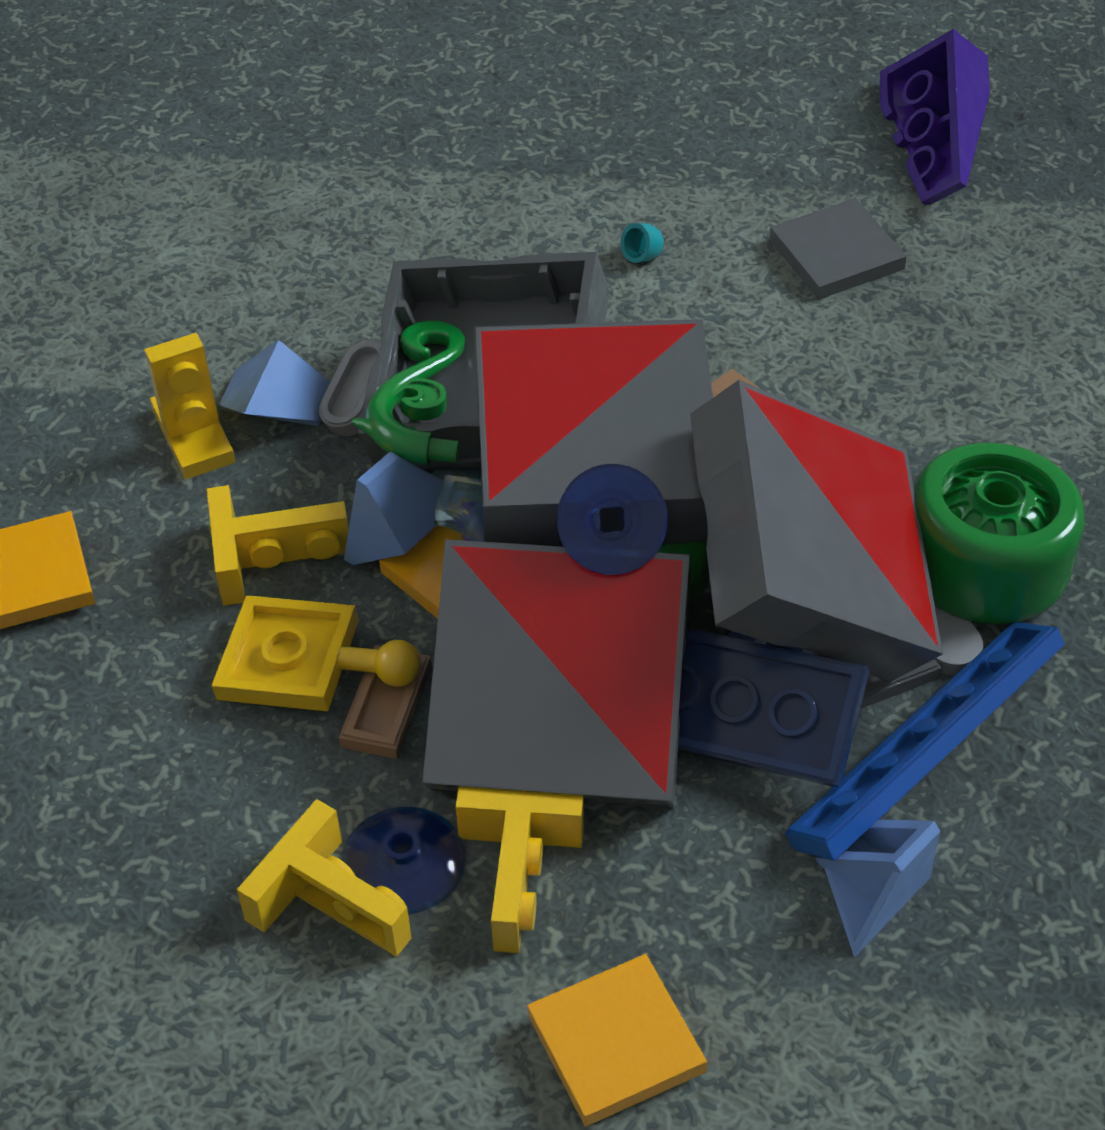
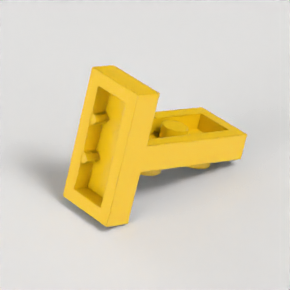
M197 332L144 349L155 396L150 398L151 407L184 479L186 480L236 463L234 451L219 422L205 350Z
M229 485L207 488L215 573L223 606L244 602L242 568L255 566L271 568L281 562L308 558L323 560L331 558L336 554L345 553L349 528L344 501L235 517Z
M459 786L456 801L459 839L501 842L491 916L493 950L497 952L519 953L522 931H533L535 925L536 892H527L529 875L540 876L543 845L582 848L584 833L583 795Z
M316 799L237 888L244 920L265 933L297 896L397 957L412 939L408 909L405 902L391 889L385 886L374 888L359 879L346 863L337 857L331 856L342 843L337 811Z

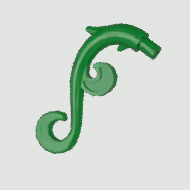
M423 321L408 326L401 333L400 348L408 358L419 363L393 375L385 381L370 398L365 413L366 418H353L351 421L352 425L369 435L386 453L391 451L408 462L422 465H430L431 460L458 463L460 441L434 438L433 432L419 431L415 427L408 428L394 419L393 409L401 403V411L406 417L421 421L439 418L445 412L447 392L442 384L429 379L448 368L464 353L466 341L461 330L452 324L442 321ZM441 344L447 346V349L430 358V350L424 347V345Z

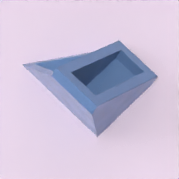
M277 340L235 370L219 403V409L319 427L322 421L319 415V405L330 381L280 340Z
M390 451L357 479L344 560L351 565H357L406 554L469 495Z
M877 820L835 861L818 856L815 857L818 864L825 869L854 958L931 878L940 836V829L935 821Z

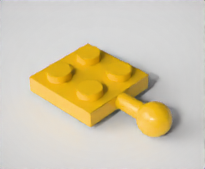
M246 595L211 686L216 699L221 701L328 712L342 670L376 673L385 684L402 687L413 682L418 676L421 669V657L418 650L411 643L404 640L389 641L382 645L379 650L350 647L359 622L355 605Z

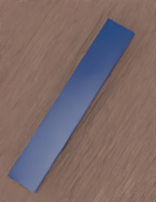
M1013 622L843 778L841 789L833 787L788 828L785 835L791 847L799 852L835 861L1065 645L1059 628Z

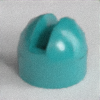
M631 223L622 232L620 240L621 250L624 257L630 262H650L660 256L664 248V238L661 231L652 224Z

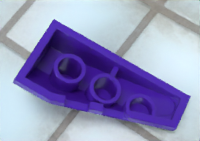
M954 29L880 71L881 110L887 120L894 119L898 131L893 134V138L897 146L906 147L910 157L906 163V168L921 202L925 205H931L967 186L990 94L988 55Z

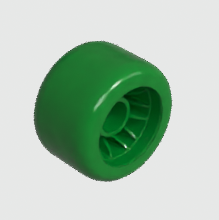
M973 443L952 448L936 456L924 467L916 478L914 492L934 605L958 618L991 625L1026 621L1042 614L1054 605L1063 595L1069 584L1084 532L1085 508L1081 494L1072 479L1047 458L1025 448L1003 443Z

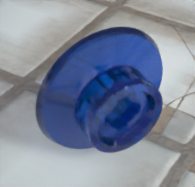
M622 464L598 465L579 474L565 489L557 509V529L564 548L581 566L600 574L619 575L642 567L660 549L667 531V508L658 487L644 473ZM620 508L622 510V524L624 525L622 530L603 532L599 528L601 526L600 515L598 514L600 509Z

